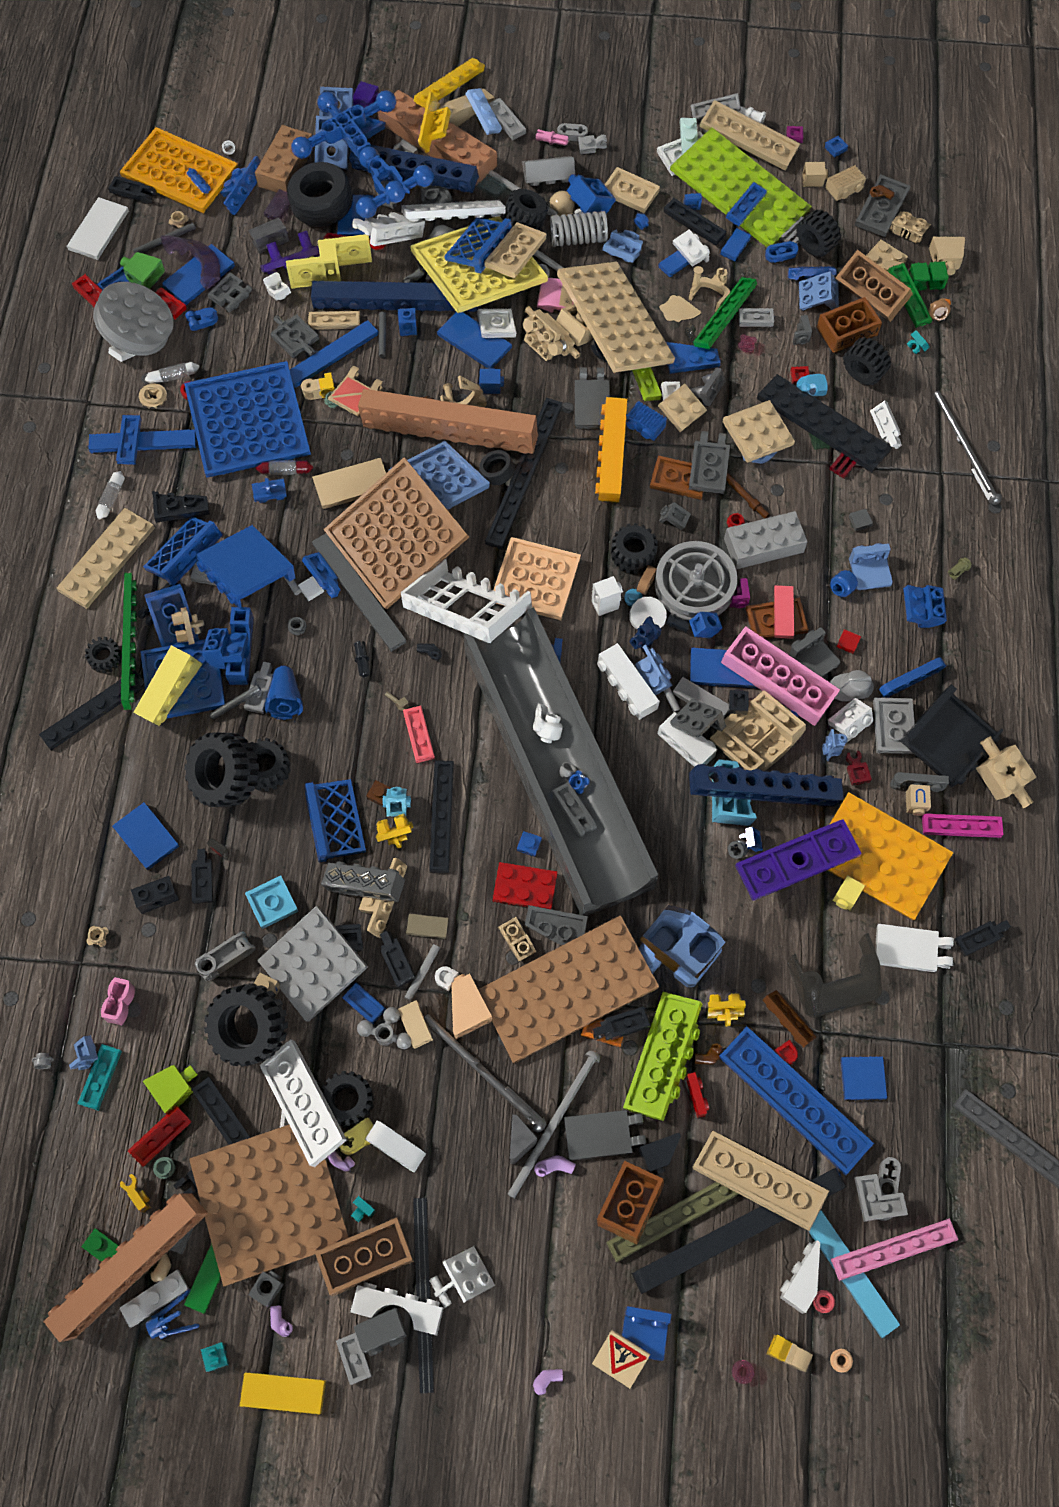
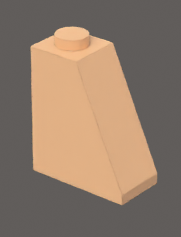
M461 974L451 983L453 1034L455 1039L492 1021V1016L470 974L466 976Z

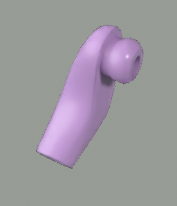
M556 1155L538 1162L535 1165V1172L539 1177H543L556 1170L572 1174L576 1164L562 1156Z

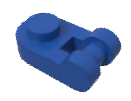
M210 307L195 312L188 311L185 314L192 331L212 326L218 321L217 311Z

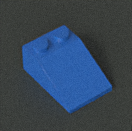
M181 584L145 594L144 596L161 646L187 643L177 642L175 631L185 630L184 624L174 626L171 616L174 613L181 612L180 608L186 607L189 620L192 622L191 613ZM191 628L194 641H198V634H195L194 628Z

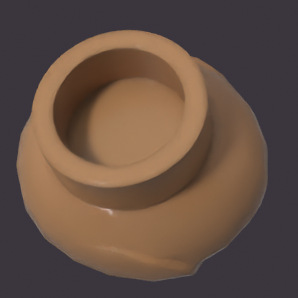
M941 298L931 303L928 310L931 318L937 321L945 319L950 313L951 301Z

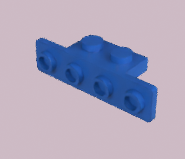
M258 156L252 159L247 168H236L233 170L232 176L224 183V187L220 192L224 197H227L224 205L232 215H236L257 184L255 171L261 163Z

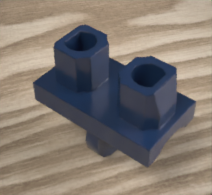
M649 616L639 626L637 633L629 642L634 649L641 648L645 652L642 646L647 645L650 648L654 640L660 637L661 628L659 625L654 624L653 618Z

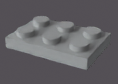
M874 698L876 753L914 754L900 742L914 725L913 699Z

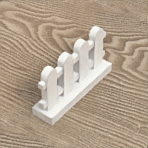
M391 212L389 217L379 214L377 219L373 217L365 219V221L353 219L352 225L355 229L365 232L367 236H371V245L379 246L423 237L425 221L422 219L409 221L404 218L405 216Z

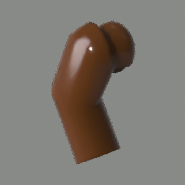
M883 185L873 186L870 189V195L874 198L884 196L891 200L895 192Z
M715 1043L706 1054H695V1064H715L723 1052L722 1046Z

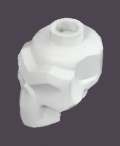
M538 703L533 730L541 737V741L552 743V740L560 739L563 726L560 723L561 717L548 713V708Z

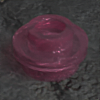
M745 1360L737 1361L732 1367L734 1380L740 1384L749 1383L754 1377L753 1366ZM742 1367L746 1369L744 1377L739 1375V1369Z

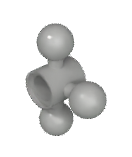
M389 1007L384 1011L383 1017L386 1022L378 1025L376 1028L368 1020L361 1021L357 1026L359 1035L363 1037L371 1034L375 1035L377 1042L382 1046H388L392 1042H396L400 1049H408L412 1044L411 1037L407 1033L396 1035L393 1032L391 1026L400 1017L399 1011L394 1007ZM384 1030L390 1032L387 1039L379 1038V1034Z

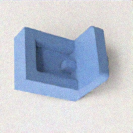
M91 1035L82 1037L74 1044L77 1059L69 1066L70 1069L78 1068L79 1070H85L91 1067V1063L98 1059L96 1046Z

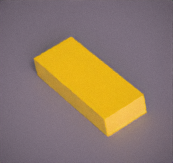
M245 1372L240 1406L322 1414L326 1380Z

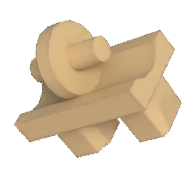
M186 607L180 608L181 612L171 615L174 626L180 624L185 626V630L175 631L177 642H188L189 645L195 644L191 628H194L195 634L201 633L200 627L204 625V621L198 620L197 614L191 615L192 622H190Z

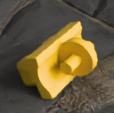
M405 814L394 817L395 827L390 828L387 819L378 821L376 824L378 831L376 835L377 841L380 842L388 839L389 845L395 844L397 848H402V841L408 840L406 834L412 832V821L408 822Z
M739 993L730 994L728 1001L722 1002L720 995H710L707 1019L717 1018V1021H724L725 1026H730L731 1020H738V1017H744L745 1000H741Z

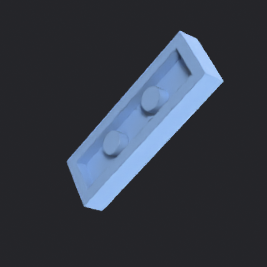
M482 89L468 90L466 96L486 134L500 133L502 127Z

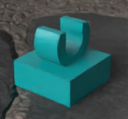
M916 330L911 334L914 340H910L907 346L910 348L912 345H916V348L913 349L914 354H917L921 348L924 352L930 348L925 339Z
M358 1196L353 1203L358 1208L351 1216L358 1223L365 1214L372 1218L376 1213L375 1209Z
M224 1342L201 1349L206 1372L229 1365Z

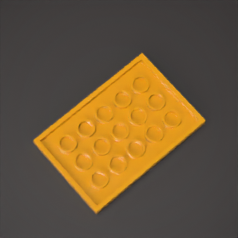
M155 127L120 170V174L126 179L154 187L157 193L204 213L223 189L224 183L230 179L233 170L239 167L238 163ZM189 168L195 169L197 174L211 187L208 194L201 192L191 181V177L187 176L186 172Z
M848 792L830 824L844 819L862 854L827 871L843 880L848 875L864 884L863 892L914 921L953 852Z

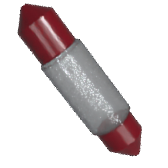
M308 461L262 462L256 467V470L263 475H296L309 473L313 466Z

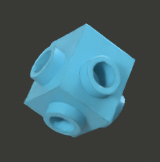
M401 787L387 789L386 796H383V808H386L387 816H398L401 814L406 816L407 807H411V796H407V789H402Z

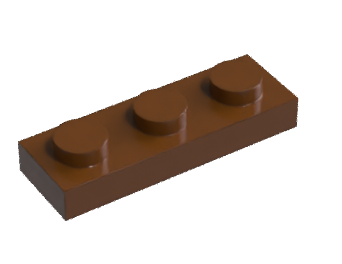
M777 990L771 992L763 999L767 1008L776 1015L781 1025L788 1029L793 1035L794 1040L803 1048L817 1038Z

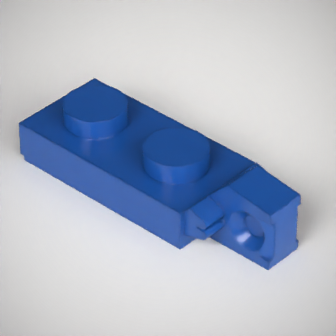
M833 266L788 268V278L797 280L800 276H804L805 279L829 271L836 275L837 269Z
M320 552L304 556L302 562L320 587L326 590L331 598L337 597L341 590L337 582L338 577Z

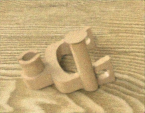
M694 267L695 273L689 300L692 301L700 287L713 289L723 296L717 302L716 312L730 293V290L725 286L727 283V270L725 269L723 272L724 268H718L717 274L710 279L701 277V273L704 271L702 267Z
M462 376L458 377L460 389L471 390L472 392L461 402L453 400L452 384L447 383L443 385L446 396L441 395V401L486 407L487 405L486 397L483 395L480 385Z

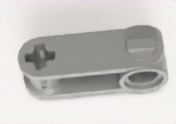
M244 931L237 933L196 959L195 966L197 971L205 981H212L255 951L256 947L250 944ZM206 964H213L209 971H203Z

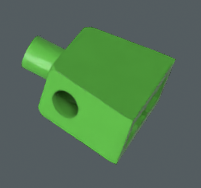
M139 252L135 253L131 259L123 257L120 265L124 267L123 270L128 281L151 289L165 271L161 259Z

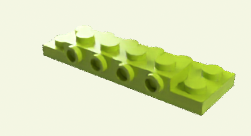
M666 992L662 993L623 1106L625 1110L664 1121L669 1103H673V1100L678 1099L680 1095V1087L678 1085L680 1079L686 1077L687 1068L685 1064L687 1059L690 1060L692 1058L693 1048L691 1046L693 1040H697L700 1034V1029L696 1022L702 1007L701 1001Z

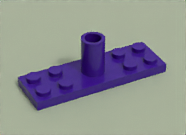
M844 819L740 861L736 863L735 867L752 901L857 858L862 853Z

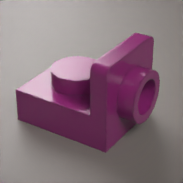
M742 578L739 580L738 586H736V596L731 597V608H744L749 604L747 578Z

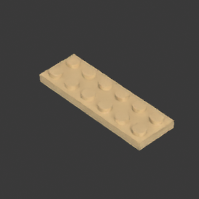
M716 100L711 104L699 126L707 131L714 128L734 145L785 171L800 143Z
M124 508L58 585V592L88 609L155 529L154 525Z
M712 1131L693 1165V1170L808 1231L811 1230L829 1194V1191L714 1131Z

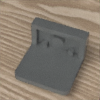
M821 627L816 631L811 630L803 640L795 641L791 645L789 656L820 677H823L839 666L840 660L822 641L826 632Z
M693 698L670 721L672 727L697 738L709 727L721 732L726 728L724 715L721 710Z

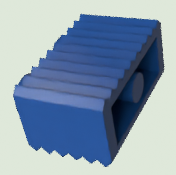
M640 401L626 415L627 427L631 430H637L645 439L655 441L666 427L667 418Z

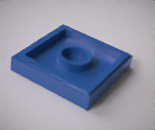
M883 1057L840 1058L844 1100L887 1099Z

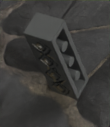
M337 862L336 864L328 863L321 885L333 893L399 902L405 879L395 869H388L386 871L375 866L365 868L359 864L350 866L343 862Z

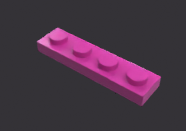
M923 814L922 816L923 835L996 838L1003 836L1002 817Z

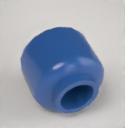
M848 570L840 571L830 582L832 592L839 597L848 596L858 586L856 576Z

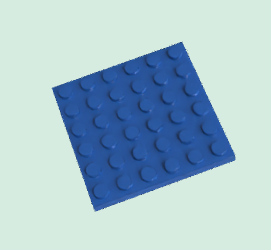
M287 361L184 383L206 478L254 468L262 462H269L271 464L311 455Z

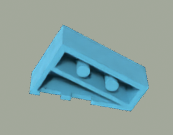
M718 760L713 767L725 766L726 768L733 769L739 767V764L736 761ZM712 797V822L750 826L757 817L751 808V800Z

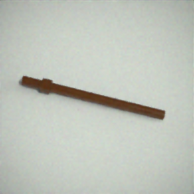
M727 473L726 482L749 503V507L753 511H757L764 519L768 518L770 514L761 506L762 503L758 499H754Z

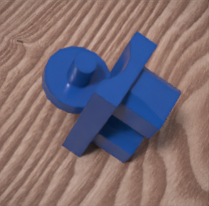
M265 478V482L252 484L255 502L265 503L269 499L283 500L284 497H287L284 479L269 481V478Z

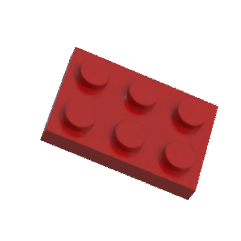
M499 862L492 902L552 909L558 871Z

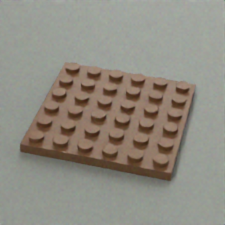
M405 457L324 529L385 609L390 608L401 598V592L423 574L433 570L469 538V535Z
M290 1125L189 1159L201 1205L208 1212L205 1220L223 1287L259 1275L263 1271L267 1272L315 1255L316 1251L349 1238L326 1159L315 1167L310 1166Z

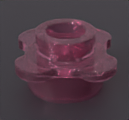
M745 334L740 336L741 342L738 343V347L744 352L753 351L755 349L754 343L757 342L756 337L746 336Z

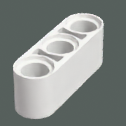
M376 1121L365 1138L369 1143L414 1173L426 1155L421 1149L379 1121Z

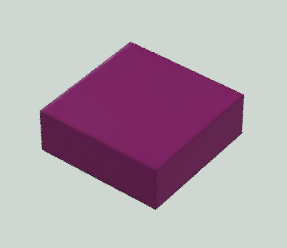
M787 126L786 137L798 143H803V126Z

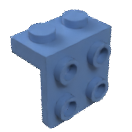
M889 544L861 545L852 549L849 561L852 573L858 580V590L889 587L892 585L893 581L887 562V557L891 550Z

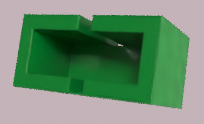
M945 261L930 262L929 265L927 263L911 264L909 274L918 291L927 289L926 281H928L929 290L944 289L949 278Z

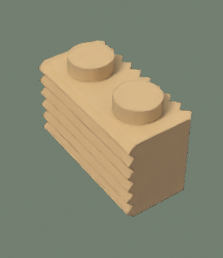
M854 165L829 177L825 188L836 201L846 199L852 193H858L863 189L866 177Z

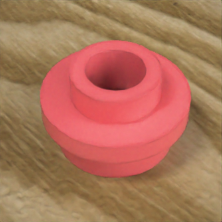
M826 1290L818 1291L812 1301L814 1308L820 1313L830 1312L835 1305L833 1295ZM822 1297L827 1300L825 1306L820 1304V1298Z

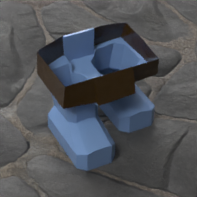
M668 905L640 938L643 943L639 950L652 974L663 963L674 972V977L688 988L696 986L719 957L726 941L715 929L692 911Z

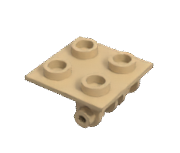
M901 211L892 221L890 230L898 236L901 234V237L908 230L905 239L909 237L910 241L920 243L923 238L922 235L931 224L927 223L923 218H916L909 212Z

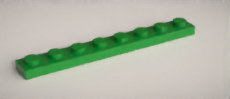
M124 573L121 702L124 710H132V702H135V691H132V686L136 685L135 674H133V670L136 669V660L133 658V653H136V643L133 642V638L137 637L136 626H134V622H137V613L134 611V606H137V596L134 593L138 590L137 580L133 579L132 573Z

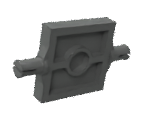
M297 314L285 321L279 315L274 317L273 320L279 326L270 333L271 338L292 358L302 351H306L310 356L316 353L311 345L319 340V335Z

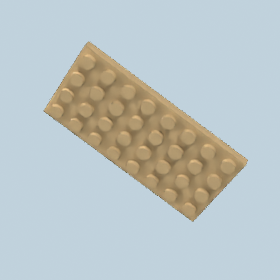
M618 262L558 269L557 275L614 373L673 364L675 360L674 355Z

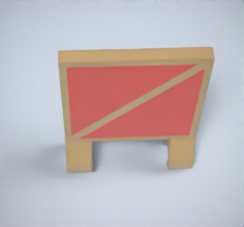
M352 366L348 375L332 392L328 400L359 416L358 404L363 389L381 391L383 382L376 379L371 388L355 380L359 376V368Z

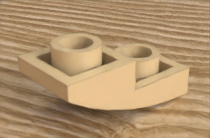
M516 917L498 927L518 961L537 952Z
M417 1000L398 1009L406 1032L411 1037L414 1049L433 1040Z

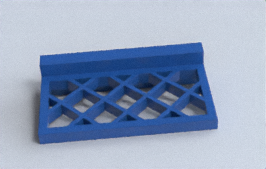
M476 218L445 254V260L474 267L475 272L482 273L486 268L485 260L512 229L511 220L505 218L502 222Z
M191 517L143 567L146 571L166 579L170 585L174 586L198 561L196 554L213 546L223 534L214 522L209 521L207 523Z
M351 779L313 785V782L305 783L304 791L318 862H324L328 858L365 853L366 849ZM340 786H348L349 792L345 797L336 791ZM326 789L331 793L325 800L319 796L318 790ZM333 794L342 799L338 807L328 802ZM344 802L352 806L349 814L340 809ZM325 805L335 810L330 817L322 813ZM337 812L346 817L341 825L332 820ZM348 820L356 824L353 832L343 827ZM329 823L338 828L334 835L326 832L325 828ZM340 830L350 835L345 843L336 838ZM353 837L359 841L360 848L353 849L347 844ZM332 841L342 846L339 851L330 852L329 845Z

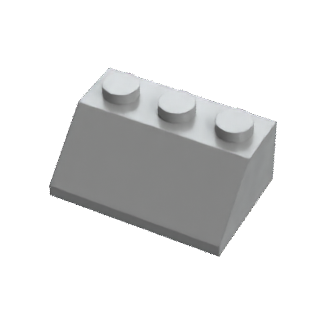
M571 156L522 161L525 183H529L530 186H537L539 182L546 181V184H555V180H562V183L569 182V176L575 174L574 157Z

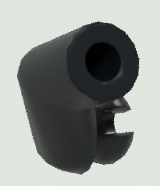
M417 643V653H427L435 661L441 658L442 653L435 644Z

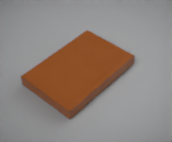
M658 455L650 483L651 489L702 500L704 492L689 490L692 463Z
M794 598V635L808 633L809 629L800 598ZM774 602L746 606L750 629L765 640L775 638Z

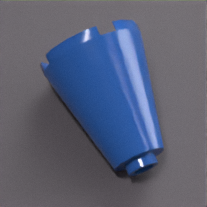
M280 666L275 669L265 701V712L271 713V717L276 719H292V715L297 714L299 716L302 713L303 702L293 670L287 666Z

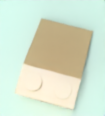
M574 304L561 309L556 321L570 333L569 337L574 340L575 345L581 346L593 339L592 334Z

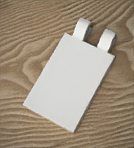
M878 924L875 964L936 972L937 967L950 969V966L953 965V957H938V948L951 949L954 938L938 937V931Z

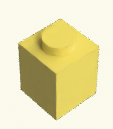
M847 875L833 901L840 908L851 910L865 885Z

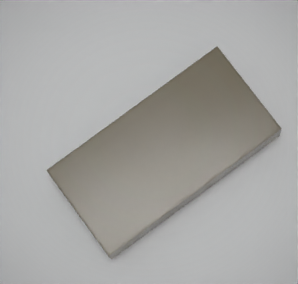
M409 914L406 934L446 939L449 918Z

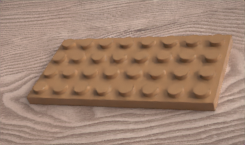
M620 915L478 989L492 1016V1022L513 1064L658 989L659 985Z

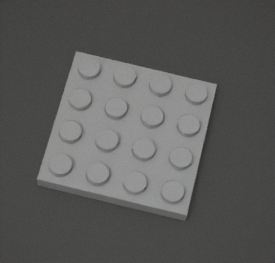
M315 906L257 960L269 976L279 982L280 990L306 1022L313 1019L368 968L367 964L319 906Z

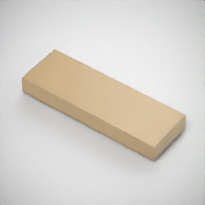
M360 311L309 312L308 325L313 330L354 329L360 325Z

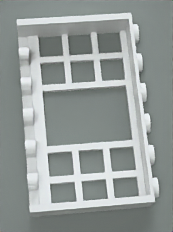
M446 559L433 570L423 574L401 592L404 608L488 643H491L522 616L525 611L532 608L531 592L527 591L520 597L518 590L514 589L510 592L509 597L505 595V588L501 583L493 591L491 590L488 578H484L481 581V585H478L473 572L466 576L467 580L462 578V572L458 566L452 570L453 574L448 573ZM441 580L449 583L443 589L438 588L434 585H436ZM453 586L462 588L456 595L448 592ZM430 589L438 592L432 598L424 596L423 594H425ZM467 591L492 600L470 619L446 610ZM442 595L451 597L445 604L436 601ZM495 603L505 606L499 612L490 609ZM485 612L495 615L489 621L479 618Z

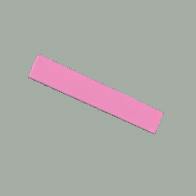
M947 1219L832 1258L831 1261L840 1281L957 1241L958 1237L951 1220Z

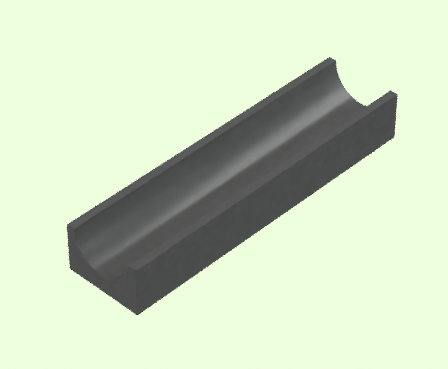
M535 608L528 609L526 615L519 623L502 632L491 643L464 633L465 654L580 915H592L654 890L658 873ZM538 703L545 705L548 708V713L561 717L560 723L563 726V730L559 740H552V743L543 742L541 737L533 730ZM564 762L573 764L577 769L576 771H582L583 776L588 777L590 780L589 785H586L583 789V793L577 794V796L595 821L597 829L592 832L587 831L580 838L575 834L573 826L551 794L553 789L569 782V779L560 775V767ZM583 819L579 821L581 825L585 824Z

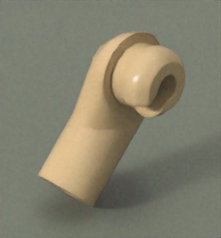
M167 1253L158 1260L155 1270L151 1273L153 1282L164 1280L171 1268Z

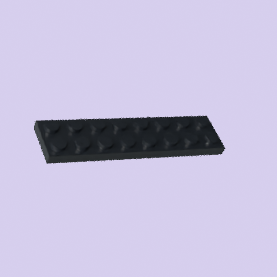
M778 374L757 395L756 399L762 403L770 400L779 414L840 453L845 454L846 457L854 460L871 473L892 450L889 444L807 392H802L796 385Z

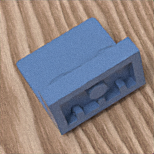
M831 271L799 282L801 310L824 303L831 310L839 307L838 282Z
M644 645L642 647L648 657L636 663L635 666L652 692L657 695L672 686L670 682L672 677L669 671L662 665L664 662L661 656L653 648L650 649L647 645Z

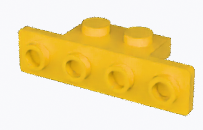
M432 92L428 94L418 138L420 147L426 153L430 151L432 140L446 136L451 114L448 107L439 109L440 103Z

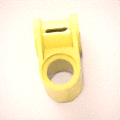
M370 1118L362 1120L344 1133L346 1139L352 1142V1147L345 1146L344 1142L339 1147L343 1154L352 1155L371 1144L365 1140L374 1126Z

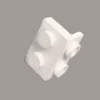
M687 230L673 240V245L692 267L702 260L706 263L709 261L710 251L708 247L702 245L699 237L690 230Z

